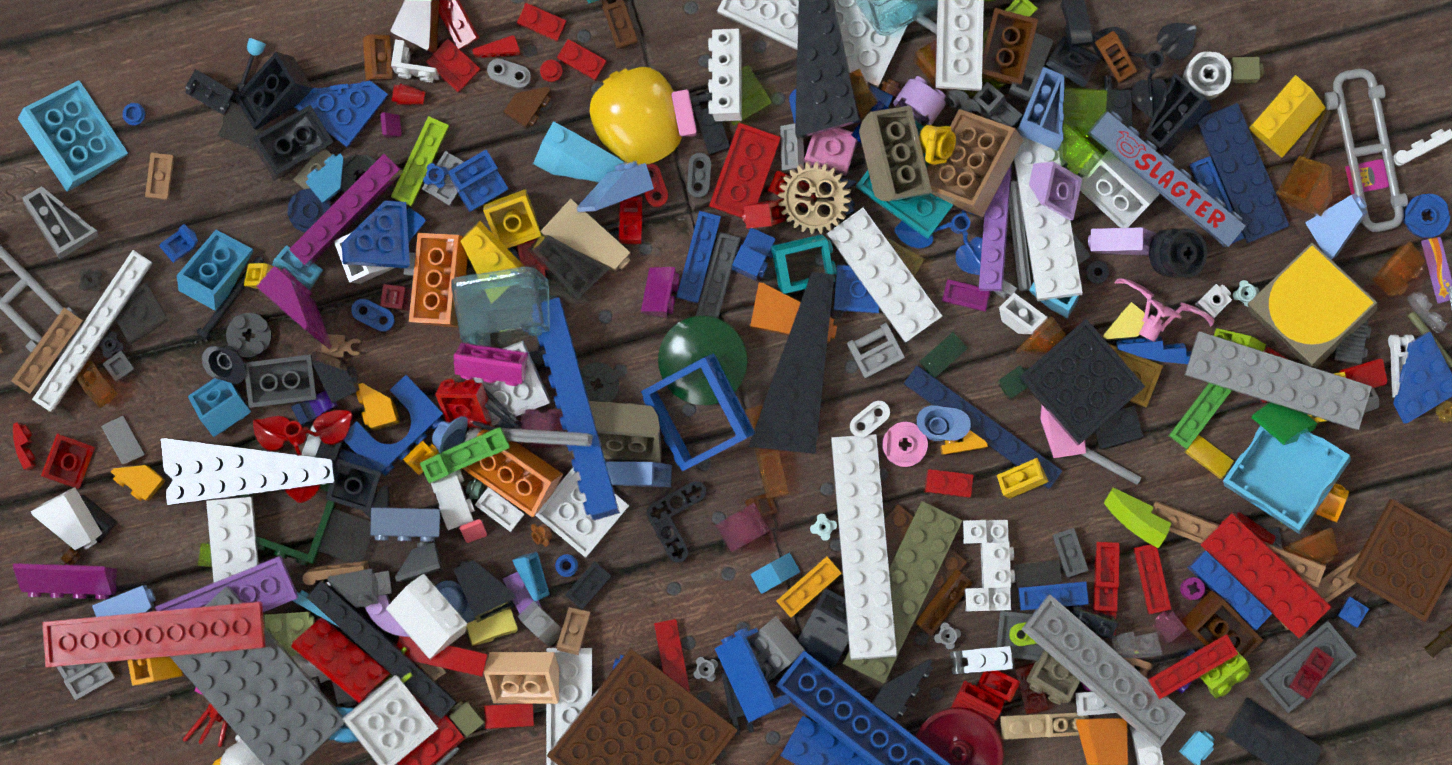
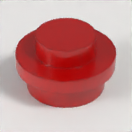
M555 60L545 61L540 67L541 77L547 82L559 80L562 75L561 65Z

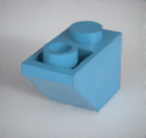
M335 154L331 155L325 160L324 163L326 165L322 169L318 170L316 168L307 175V186L323 205L341 191L344 158L341 154L338 156Z

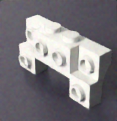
M1008 520L962 521L964 531L963 544L981 543L982 588L965 589V611L1011 610L1010 587L1011 583L1015 582L1014 569H1010V560H1014V548L1009 547Z

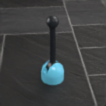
M249 38L247 50L251 55L241 83L237 85L239 91L245 86L254 57L262 54L266 46L265 43Z

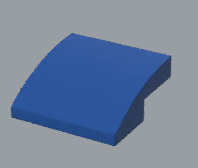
M487 150L448 171L457 192L469 212L508 191V187L498 173V168Z

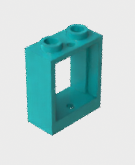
M823 234L771 246L778 289L783 294L805 289L809 280L807 278L790 283L785 258L786 254L821 247L825 274H837L835 262L831 261L830 253H833L831 241L827 240Z

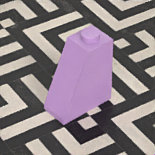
M1145 228L1091 229L1088 245L1091 251L1097 254L1149 255L1150 243L1156 233Z

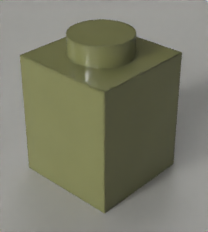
M1232 57L1229 61L1231 65L1230 83H1257L1260 77L1263 76V63H1259V57Z
M460 701L451 709L453 713L449 717L466 737L470 736L485 723L484 719L469 701L464 704Z

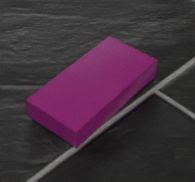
M947 279L942 302L985 312L990 291H980L978 286Z

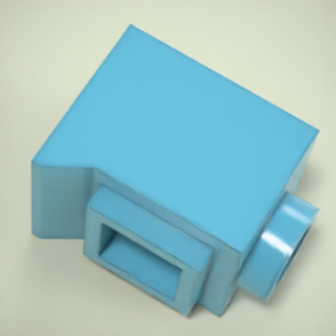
M1196 731L1179 752L1194 765H1200L1201 760L1204 761L1214 748L1212 746L1214 743L1212 742L1215 739L1206 731H1203V733Z

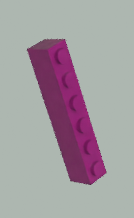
M383 154L289 250L305 266L310 267L403 171L387 155Z

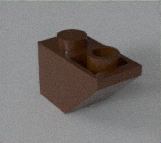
M548 87L515 93L503 111L504 115L525 129H528L530 125L533 127L540 117L538 115L542 107L546 108L552 99L550 96L551 90Z

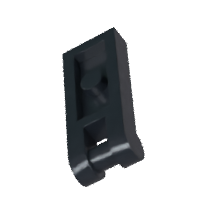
M706 90L704 91L705 93L700 95H690V99L708 154L712 155L730 149L722 121H715L713 114H709V108L701 110V103L708 101L709 104V101L712 100V93Z

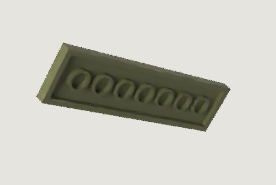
M921 501L889 567L897 655L896 657L851 660L849 650L843 663L844 665L883 684L885 683L962 520Z

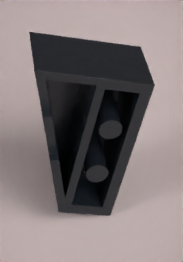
M1175 72L1167 92L1165 91L1162 97L1163 101L1159 109L1156 110L1145 133L1148 141L1154 144L1162 154L1167 156L1212 108L1203 95Z

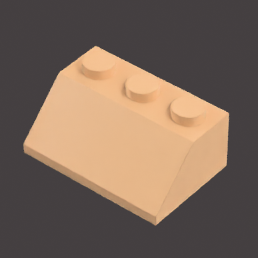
M555 652L489 653L483 672L493 703L558 704L559 666Z

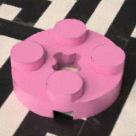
M900 422L892 426L884 435L882 447L886 458L890 462L900 467H910L920 462L927 452L928 441L916 424ZM903 438H907V441L911 443V447H908L907 451H903L902 447L899 446V442H902Z

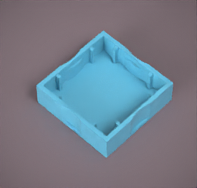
M1260 426L1255 433L1252 443L1240 455L1223 480V483L1231 491L1298 534H1301L1351 460L1349 454L1310 432L1301 434L1297 442L1283 445Z

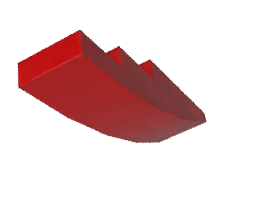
M1096 542L1094 614L1098 615L1100 612L1114 616V619H1116L1119 587V543Z
M399 636L397 644L400 650L404 647L407 649L405 654L414 662L480 677L483 676L487 654L447 646L432 659H429L411 637Z

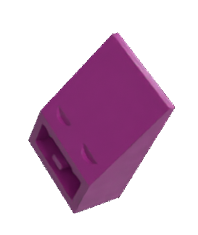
M675 267L649 268L641 314L667 319L669 313L673 314L675 296H672V294L677 292L680 280L679 274H676Z

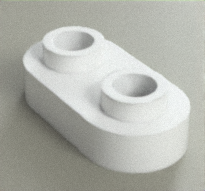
M883 401L871 403L852 419L850 423L851 433L861 438L872 433L888 419L890 415L888 405ZM875 409H881L883 412L882 416H875ZM858 423H864L865 429L863 431L857 429Z

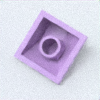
M1055 162L1033 164L1029 186L1040 204L1068 220L1074 219L1082 178Z

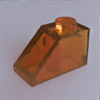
M89 357L76 378L85 393L99 408H102L110 403L118 393Z

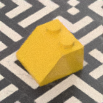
M526 189L484 204L483 211L490 229L506 248L541 236L535 212Z

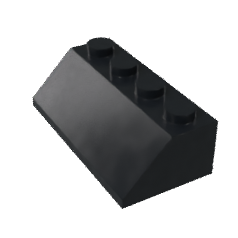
M1248 697L1245 698L1222 733L1224 737L1266 765H1315L1322 750L1320 746Z

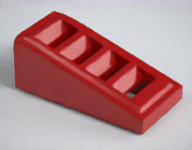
M513 35L472 50L475 58L521 55Z

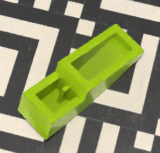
M1112 488L1104 501L1106 507L1131 532L1159 548L1168 534L1171 523L1152 514L1153 506Z

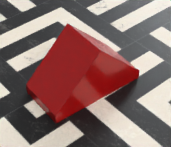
M997 670L984 671L977 686L1011 702L1020 681Z

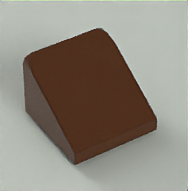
M771 492L745 500L751 521L778 513Z

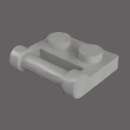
M887 323L880 325L879 329L854 342L851 340L846 343L864 378L905 358ZM883 336L888 340L862 355L858 351V349Z

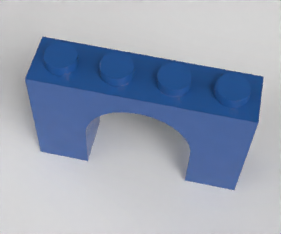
M407 375L390 389L410 413L411 427L406 437L394 444H382L376 441L356 421L344 438V441L356 454L368 459L382 471L381 475L383 474L384 476H387L395 468L393 464L398 459L402 461L411 452L409 449L415 443L418 445L427 438L425 433L431 428L435 430L438 424L444 421L442 419L444 415L440 409Z

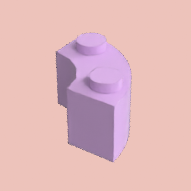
M388 595L378 596V604L365 607L369 616L380 628L394 635L410 637L386 610L391 604Z

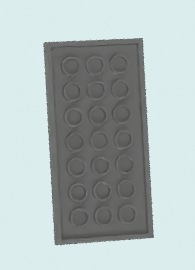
M226 586L205 607L241 604L244 602L230 586ZM265 626V648L170 656L264 765H302L346 724L343 720V715Z

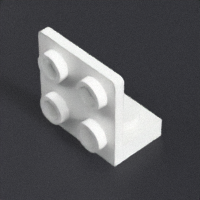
M395 39L391 67L398 74V77L411 79V76L420 77V80L424 82H433V79L439 80V73L436 68L409 64L411 58L409 48H407L405 41Z

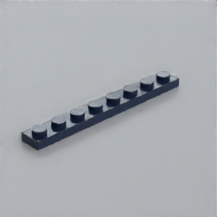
M916 366L904 382L906 387L933 406L956 408L964 411L971 421L970 430L1014 465L1019 466L1038 458L1048 479V482L1043 484L1047 489H1050L1061 474V469L920 367Z

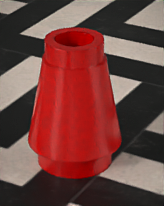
M402 83L400 85L394 84L391 102H397V105H423L425 91Z

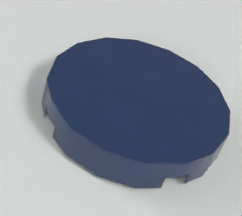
M305 189L292 196L288 204L287 213L290 222L296 229L307 232L332 205L330 200L323 205L311 189Z

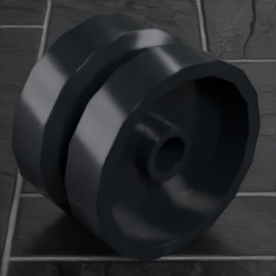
M1187 228L1160 230L1153 237L1149 247V259L1153 269L1161 276L1172 278L1196 276L1202 271L1208 253L1206 242L1202 235L1195 230Z

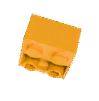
M363 383L358 384L359 390L356 391L359 404L364 405L365 412H362L365 425L376 431L400 424L393 400Z
M170 656L128 660L132 686L184 676L183 671Z

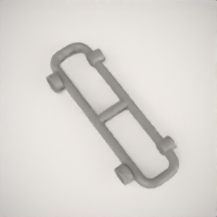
M1366 69L1344 71L1335 78L1333 83L1334 91L1324 94L1327 110H1338L1354 192L1357 196H1361L1365 203L1357 157L1382 152L1391 192V205L1395 211V217L1390 221L1373 223L1369 219L1366 207L1367 213L1361 222L1367 230L1372 232L1391 230L1402 223L1404 218L1403 207L1408 205L1406 194H1400L1384 119L1380 98H1385V89L1383 85H1377L1375 76ZM1362 77L1368 82V94L1372 101L1380 144L1355 148L1342 84L1345 80Z
M0 245V258L21 278L3 297L0 296V309L31 339L25 347L32 352L42 337L9 303L28 285L57 315L63 307ZM70 307L67 308V310H69L78 317V315ZM80 325L74 332L73 337L67 342V344L64 346V348L61 350V352L56 358H60L62 356V354L64 353V351L66 350L74 336L81 328Z

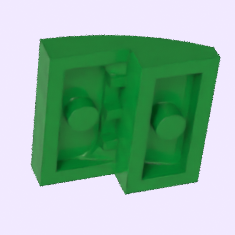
M1274 403L1267 404L1252 416L1254 421L1283 445L1297 442L1301 434L1314 431L1318 424L1305 413Z

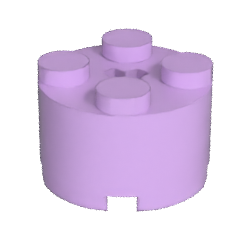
M916 76L915 79L907 81L893 103L895 107L897 104L900 107L911 106L914 120L920 124L923 122L927 125H932L946 105L944 101L946 95L938 89L933 90L923 78Z

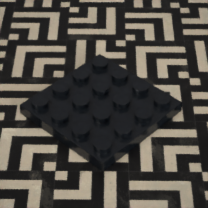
M1087 319L1018 377L1077 446L1145 388V385Z

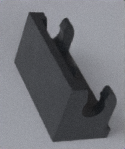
M197 69L194 70L185 86L186 94L222 115L226 114L236 96L234 91Z

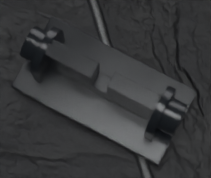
M1082 605L1079 607L1074 606L1072 614L1097 635L1112 639L1118 625V620L1114 619V616L1100 612L1098 615H1095L1094 610L1082 607Z

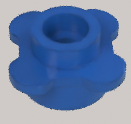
M433 163L428 164L426 176L423 178L426 185H436L437 188L444 187V179L448 174V169L435 166Z

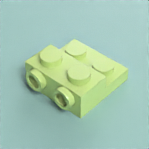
M311 612L264 615L265 628L290 656L298 655L299 653L291 645L296 638L315 623V618L311 616Z

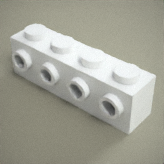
M712 30V38L708 40L709 51H712V59L708 61L709 72H712V79L708 83L709 93H712V100L709 101V114H713L715 121L742 120V52L740 30Z

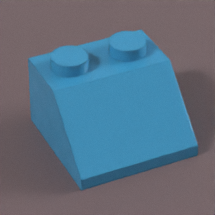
M216 378L188 396L200 421L213 437L224 432L228 427L251 413L233 383Z

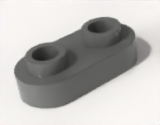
M696 153L689 160L687 190L694 198H702L709 192L711 161L704 153ZM697 162H703L704 167L702 169L696 168ZM695 184H701L703 186L702 190L696 191L694 189Z

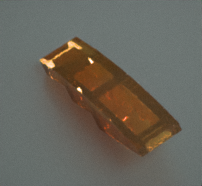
M763 405L745 409L746 416L753 429H755ZM754 448L766 498L789 494L779 451Z

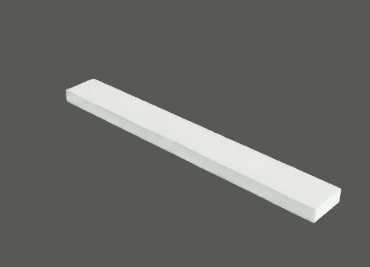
M132 250L33 397V401L50 412L54 411L153 264L151 261Z

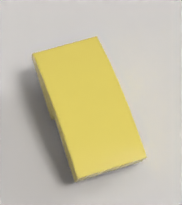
M511 609L504 610L478 623L474 620L467 623L466 627L472 646L493 641L495 637L516 633L518 630Z

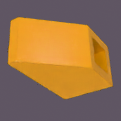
M146 465L113 468L111 471L115 475L113 480L122 487L127 485L131 488V494L139 501H142V499L150 501L165 482L163 477Z

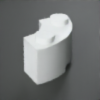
M460 469L431 482L448 530L472 522L471 512L475 511L471 499H466L461 485L464 478Z

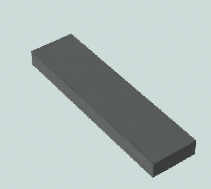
M719 232L696 316L709 315L719 318L740 237Z

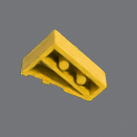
M481 221L468 231L461 240L492 304L519 280L527 270Z

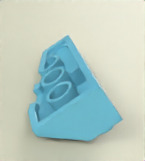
M553 121L542 141L533 164L552 175L599 183L608 172L616 170L615 165L624 163V161Z

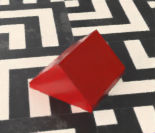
M57 434L41 476L79 489L95 447Z

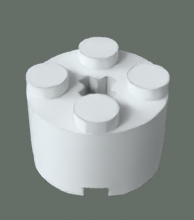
M1201 52L1185 68L1183 80L1207 100L1213 99L1228 87L1231 81V65L1220 53ZM1210 72V73H1211L1210 78H1207V79H1206V78L1204 77V75H1205L1206 73Z

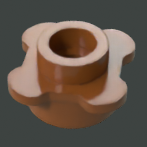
M532 524L531 530L533 532L531 535L537 545L549 546V540L552 539L549 527L545 524L539 526Z

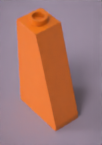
M759 282L750 328L789 335L801 302ZM832 318L829 320L827 343L830 342V338L835 339L837 326L833 325L834 319Z
M1123 718L1076 719L1087 765H1128L1126 720Z

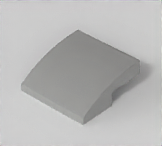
M108 662L57 666L64 678V683L75 700L115 678Z

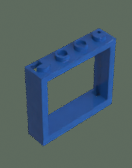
M714 353L641 391L644 403L652 406L658 415L659 428L664 435V441L670 447L674 454V460L682 471L755 434ZM701 368L736 436L691 458L657 390Z

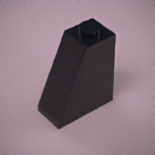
M476 561L461 562L457 565V568L453 569L477 623L518 604L515 594Z

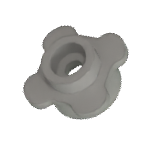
M942 623L940 626L941 630L934 636V640L936 643L944 644L947 649H953L956 639L961 636V632L959 629L951 628L948 623Z
M703 657L697 658V669L694 671V677L696 679L705 678L708 681H713L716 678L714 672L718 666L717 661L714 659L710 661L705 660Z

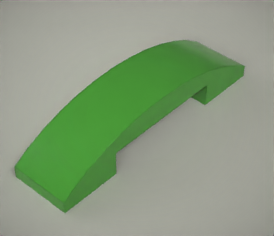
M498 427L420 462V465L428 482L431 483L488 456L490 457L510 448V445L502 428Z

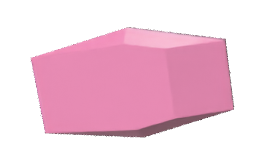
M1041 405L1040 420L1053 458L1085 454L1086 441L1084 440L1077 446L1043 405Z

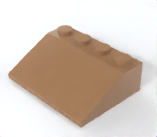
M959 109L950 125L951 131L956 136L954 151L946 163L929 164L927 173L933 195L965 211L983 217L1024 140L1013 127Z

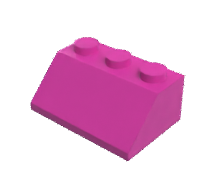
M461 342L454 354L455 374L461 375V378L474 379L476 377L483 378V381L489 383L503 381L506 385L518 386L525 380L528 352Z

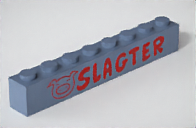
M1113 111L1111 114L1104 112L1088 134L1224 247H1229L1245 227L1242 223L1243 218L1234 211L1228 212L1224 208L1226 204L1219 198H1211L1207 194L1209 190L1200 183L1197 185L1190 180L1191 175L1185 170L1176 169L1173 166L1174 161L1165 154L1163 156L1156 152L1157 147L1148 140L1145 142L1138 137L1140 133L1131 126L1127 128L1121 123L1123 119Z

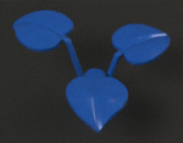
M962 209V214H957L950 223L938 226L934 232L951 228L954 233L962 234L965 245L957 249L956 263L964 272L980 275L983 239L975 237L968 242V232L966 230L970 227V219L966 215V211ZM903 221L894 229L898 238L910 247L925 248L933 242V234L929 239H926Z

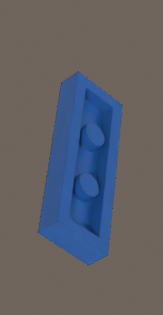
M1086 582L1018 588L1020 610L1037 609L1048 595L1053 596L1063 606L1089 604Z

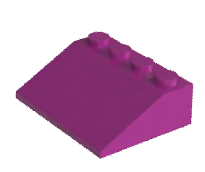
M274 266L256 287L307 332L330 349L332 345L317 304L310 297L312 292L285 268L280 271Z
M13 564V570L21 592H28V597H41L42 593H50L51 598H64V594H73V598L87 599V594H94L95 599H109V595H116L117 568Z

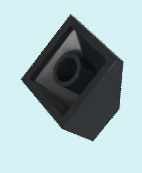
M341 449L336 462L337 483H330L326 499L369 512L382 471L364 456Z

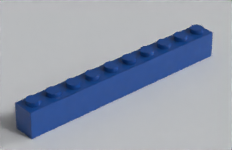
M559 297L534 304L535 312L531 313L534 325H539L540 333L537 334L540 347H545L546 354H543V360L546 368L550 367L552 375H548L551 388H556L557 396H554L557 409H562L563 417H560L563 431L587 433L593 437L592 445L590 446L567 445L569 452L573 451L575 459L571 460L574 472H579L581 480L577 481L580 494L585 493L586 502H583L586 515H591L593 521L619 514L618 504L563 305Z

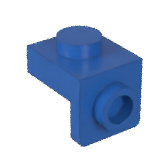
M183 224L176 233L161 242L159 247L174 263L192 251L198 239L195 232Z

